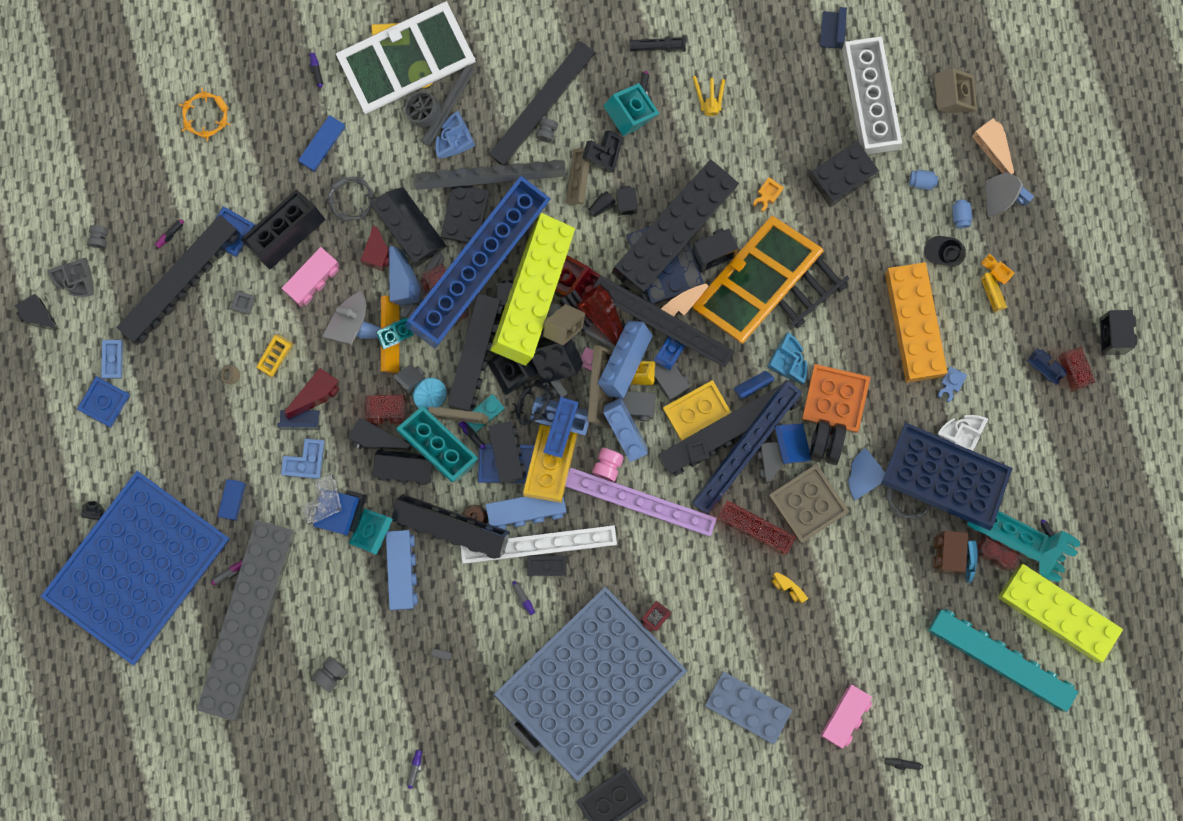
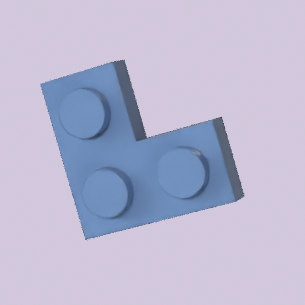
M305 439L303 457L283 456L281 475L321 479L325 441Z

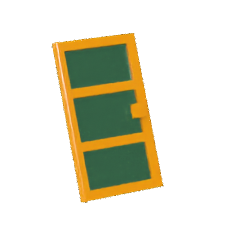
M771 215L694 303L692 309L743 344L824 250Z

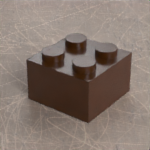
M943 531L937 534V537H934L933 548L936 549V556H933L932 568H935V573L959 575L966 572L968 533Z

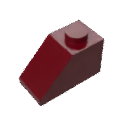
M373 225L361 257L362 265L384 272L385 267H389V250L377 226Z

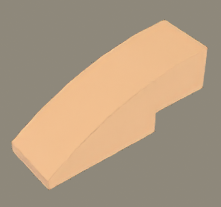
M702 284L682 292L661 309L673 316L678 311L685 315L708 288V285Z

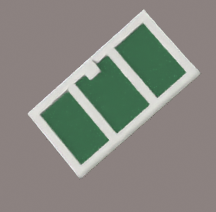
M447 1L336 53L365 114L476 62Z

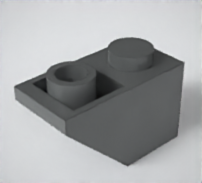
M763 443L757 450L758 461L761 460L762 468H759L760 479H764V484H768L784 464L779 443Z

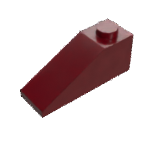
M319 368L284 411L285 418L295 417L327 402L330 397L334 398L339 391V381Z

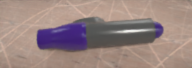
M513 581L512 587L519 597V604L528 611L530 616L536 612L531 601L526 596L519 582Z
M416 750L411 763L407 781L408 789L413 788L417 773L421 771L422 751Z

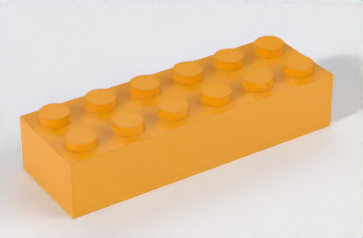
M926 262L888 268L885 272L906 383L944 377L948 372Z

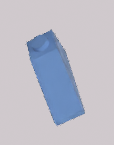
M390 246V302L400 306L420 302L419 282L404 251Z

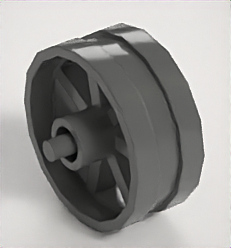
M427 91L415 92L406 102L405 114L418 127L425 128L431 126L440 116L441 106L439 101Z

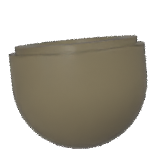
M225 365L221 370L222 382L225 384L236 383L240 379L239 369L233 365ZM229 370L230 377L229 379H226L225 373Z

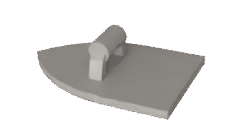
M1005 173L986 180L988 217L1007 210L1017 200L1023 186L1018 177Z
M362 291L350 296L337 307L322 336L323 338L352 345L366 314V300Z

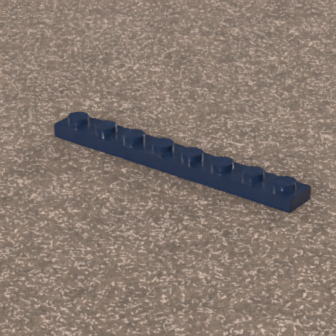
M788 380L783 382L693 499L692 503L706 514L710 513L798 399L802 391Z

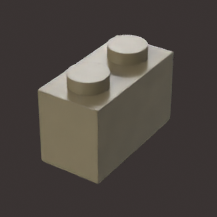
M565 304L560 309H557L552 316L546 318L543 324V328H545L543 336L564 345L582 330L585 313Z

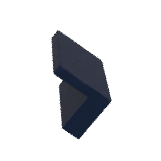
M839 7L838 12L824 11L822 13L820 47L843 48L845 43L847 7Z
M280 410V423H277V427L280 430H319V410H308L290 419L285 418V410Z

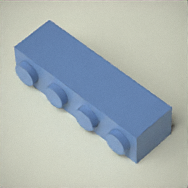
M627 321L601 375L598 385L609 397L624 398L653 336L644 322Z
M520 497L486 504L489 524L504 530L508 525L521 527L525 526V522L533 521V524L544 522V518L552 517V520L563 518L564 514H567L564 497L562 503Z
M410 530L388 531L386 533L389 607L391 611L415 609V605H418V594L414 593V585H417L416 573L413 574V566H416V556L412 554V546H415V536L411 535Z

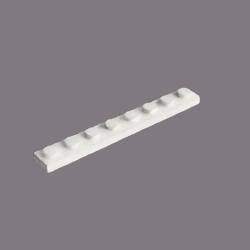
M615 525L509 538L505 553L499 559L489 558L481 552H472L467 547L461 545L462 564L616 546Z

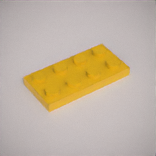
M540 425L523 496L562 503L578 433L570 431L563 456L560 458L543 452L551 426Z

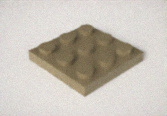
M815 464L769 495V498L801 544L850 512L818 464Z

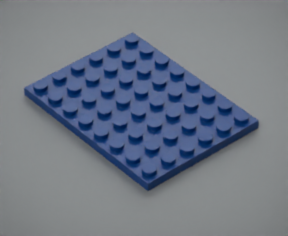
M136 471L40 597L135 666L229 542L230 538L139 471Z

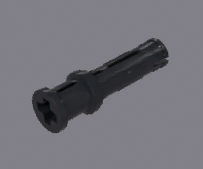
M682 35V37L667 36L661 39H631L630 52L665 50L667 53L674 50L686 52L685 35Z

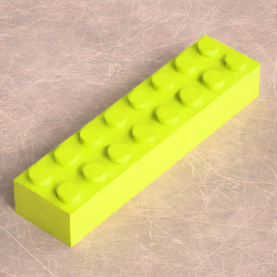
M543 213L534 221L490 351L525 366L533 358L575 231L574 227Z

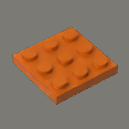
M814 364L802 420L816 424L819 419L828 420L831 427L835 423L845 424L846 431L858 433L870 377Z

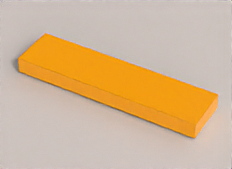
M386 295L381 296V328L400 320V305L390 302V296ZM399 343L386 349H382L381 346V372L393 374L399 372Z

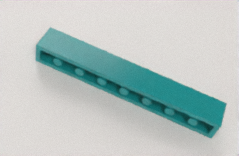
M948 609L944 611L938 610L927 629L928 632L1058 710L1068 712L1079 692L1074 689L1075 685L1066 680L1064 682L1057 679V674L1049 670L1045 672L1040 669L1041 665L1037 662L1025 660L1022 658L1024 656L1022 653L1014 649L1010 651L1005 648L1006 644L997 639L994 641L989 638L987 632L981 629L977 631L972 628L970 622L964 619L960 621L955 618V614Z

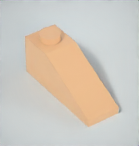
M993 118L976 130L972 137L1002 174L1005 172L1013 174L1014 169L1004 128L1000 122H996Z

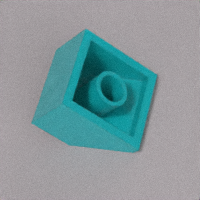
M640 83L613 94L603 105L623 137L638 130L660 114Z

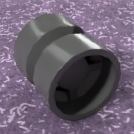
M329 656L324 661L323 668H318L311 677L323 689L331 693L337 686V680H342L348 671L332 656Z

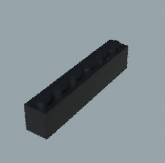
M482 294L477 295L447 405L467 411H471L472 408L476 407L478 397H475L477 389L480 390L483 379L480 377L482 371H486L488 360L485 359L487 352L491 353L490 349L493 343L491 338L492 334L496 335L495 328L498 325L496 323L497 316H501L504 305H501L500 299Z
M405 494L396 499L391 518L399 526L414 528L416 532L431 534L436 539L448 540L453 545H462L472 552H481L493 559H499L505 553L510 531Z

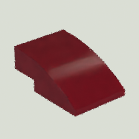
M567 255L554 293L564 298L575 289L589 310L593 312L602 298L591 291L601 274Z

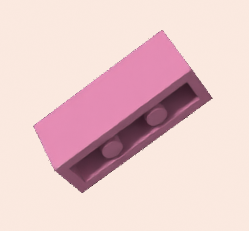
M320 247L282 287V290L300 307L303 304L307 305L312 300V295L316 291L323 289L326 285L325 281L337 274L339 264Z
M849 685L820 736L839 748L848 747L853 738L851 736L853 730H857L863 721L861 719L864 712L867 713L872 705L870 701L872 696L853 685Z

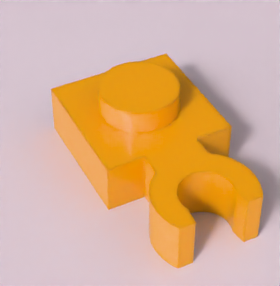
M768 177L757 194L761 197L754 200L753 207L757 203H762L763 208L761 212H765L768 206L767 202L773 204L784 187Z
M988 254L981 262L984 267L991 270L990 273L994 278L1004 285L1015 274L1001 261L998 263L991 254Z

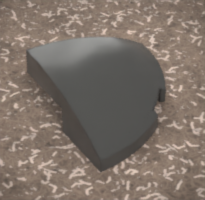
M87 258L47 270L56 286L60 289L66 288L72 292L70 295L77 297L94 295L93 280Z

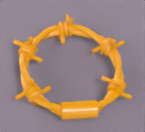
M201 88V93L194 95L191 99L185 101L183 105L179 103L183 107L184 129L181 130L182 132L188 130L191 133L206 138L208 142L209 136L217 133L226 124L231 125L227 123V110L229 108L222 97L207 93V91H203V88ZM207 97H212L220 110L224 112L223 118L220 120V123L215 121V123L219 124L217 129L204 131V127H202V131L197 132L191 127L190 123L193 120L187 121L186 119L187 110L190 107L194 108V106L190 105L193 100L204 98L205 102H207Z

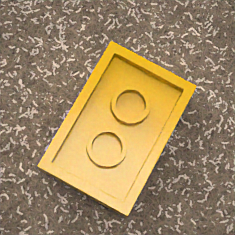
M713 380L663 407V411L681 441L731 413Z

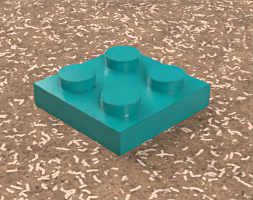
M365 508L359 519L355 533L353 532L348 544L376 555L393 519Z

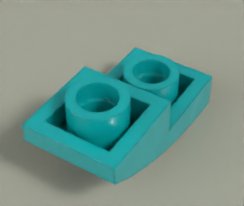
M407 317L376 331L382 349L400 343V341L414 335L411 330L405 327L408 320Z

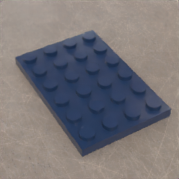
M905 422L881 484L991 531L1013 468Z

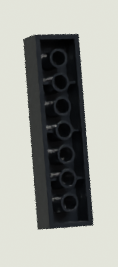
M710 159L614 266L611 273L641 297L730 197L739 185V182Z

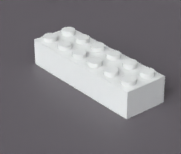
M882 36L847 41L844 43L842 53L859 143L867 155L899 150L902 145V139Z

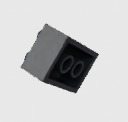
M856 141L812 170L809 179L829 207H832L874 179L879 170L859 142Z
M624 767L576 800V803L588 821H620L648 800L626 767Z

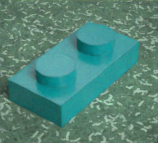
M492 394L471 412L484 413L489 417V423L504 411L505 408ZM466 422L473 428L475 433L487 425Z

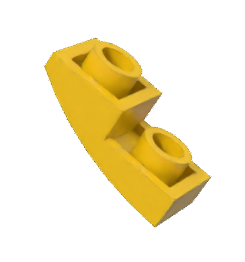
M778 572L772 575L774 578L772 583L776 589H781L783 592L790 588L791 592L789 594L794 602L798 601L801 604L808 599L805 593L789 578Z

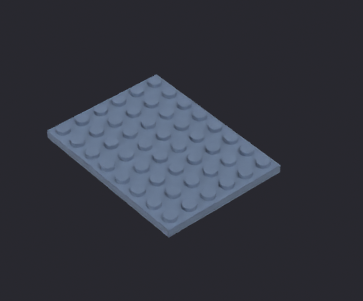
M604 587L493 696L560 766L578 782L687 670Z

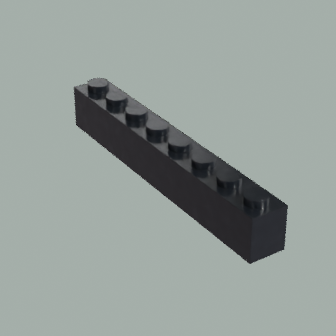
M219 215L116 328L136 345L144 343L149 337L148 334L161 325V320L166 315L173 312L174 306L178 301L185 299L188 294L187 291L200 282V277L213 268V263L225 255V249L230 244H235L241 233L224 217Z
M792 379L788 380L790 383H792V384L795 386V384L793 383ZM781 385L658 454V459L668 476L674 475L676 477L685 472L683 468L689 465L692 468L701 463V461L690 462L686 446L688 443L706 440L710 457L718 453V448L723 446L725 449L734 444L733 440L743 436ZM801 395L791 406L790 411L800 406L799 402L803 399Z

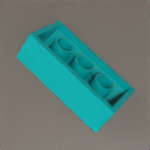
M423 406L396 428L412 446L452 483L465 476L478 460L474 453Z

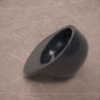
M935 236L926 243L924 254L931 263L956 267L964 261L966 248L958 239Z

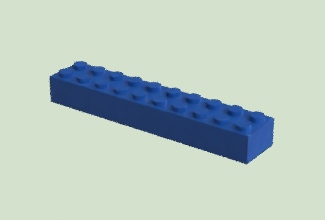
M520 176L410 316L405 327L436 349L544 210L551 198Z

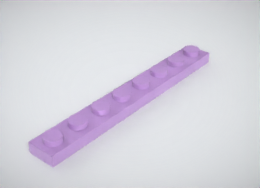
M570 468L568 474L567 488L711 537L717 520L715 517Z

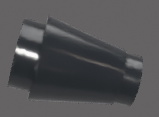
M607 191L601 192L588 210L594 217H597L614 207L613 204L616 201Z

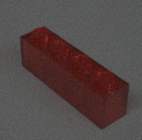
M728 500L717 517L718 521L784 556L788 554L796 539V536Z

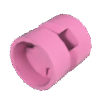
M601 448L598 456L600 462L595 463L592 474L615 482L618 475L617 467H621L624 456L613 450Z

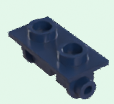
M1037 348L1027 361L1032 368L1040 371L1049 382L1057 385L1061 378L1067 374L1065 368L1056 360L1050 365L1048 362L1052 357L1043 349Z

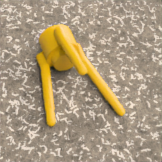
M693 76L701 111H704L706 116L718 115L719 111H721L725 79L721 81L717 101L714 98V79L710 78V98L706 99L704 103L697 78Z

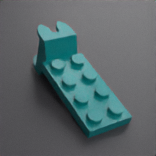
M999 510L991 531L971 522L967 524L975 531L988 535L991 539L1007 545L1010 549L1017 550L1025 554L1026 557L1039 561V575L1055 582H1060L1062 577L1053 570L1062 573L1065 571L1064 566L1057 562V560L1060 562L1065 561L1066 556L1062 553L1076 556L1078 552L1073 547L1081 545L1078 539L1064 531L1049 537Z

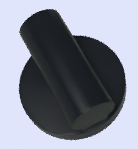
M88 501L82 505L81 518L99 520L102 517V505L98 502Z

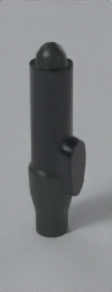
M885 758V764L899 770H905L906 768L920 770L924 768L920 762L899 758Z

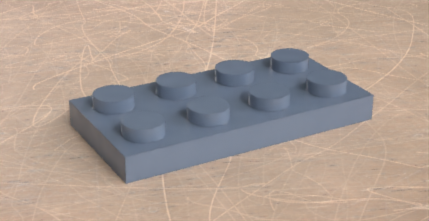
M724 671L705 704V707L773 745L792 712V709Z

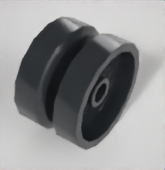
M819 419L812 436L809 459L820 462L826 451V463L837 466L844 445L846 425L835 423L830 433V421Z

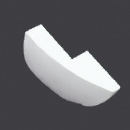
M964 415L963 419L957 421L952 419L940 429L937 436L974 451L988 418L978 415Z

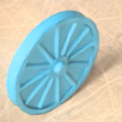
M426 378L420 381L414 388L413 401L418 408L422 406L427 410L429 407L438 408L446 399V387L439 379Z

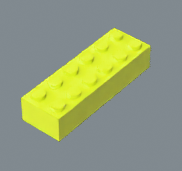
M1024 564L1017 566L998 596V599L1096 663L1104 662L1123 631L1121 627Z

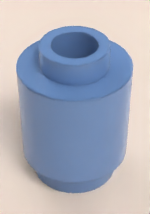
M918 169L911 171L909 186H914L917 189L932 190L933 187L937 186L938 176H935L933 171Z
M967 200L955 201V204L952 205L953 223L956 225V228L971 227V203H968Z

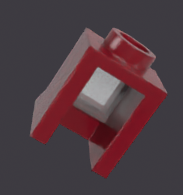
M656 601L642 617L644 621L642 625L649 631L653 629L657 631L672 612Z

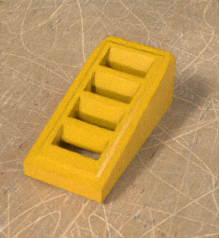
M279 334L274 335L256 368L273 377L294 344ZM277 342L283 344L285 348L283 349L276 345ZM273 348L281 352L280 356L272 351ZM270 355L277 359L276 363L269 359L268 356ZM264 362H267L274 367L270 369L269 367L264 365Z

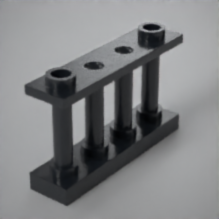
M810 253L789 270L794 272ZM821 255L813 264H817L835 286L826 292L807 270L802 277L821 298L812 304L796 285L790 289L807 309L798 316L782 298L778 305L793 321L788 327L790 330L794 327L797 329L806 322L804 318L836 291L840 293L848 286L847 281L849 277L846 276L840 280L822 260L823 257ZM781 276L762 292L761 297L765 302L768 301L784 284L787 278Z

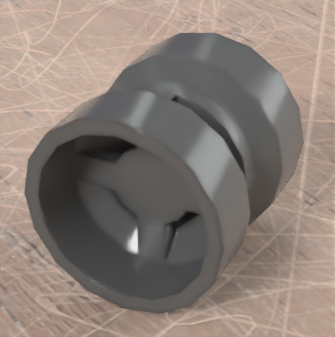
M541 118L539 123L541 128L537 131L535 137L541 141L553 143L555 138L554 131L557 130L559 124L554 120Z
M90 225V237L87 239L86 245L105 249L107 243L105 238L108 236L109 229L103 226Z

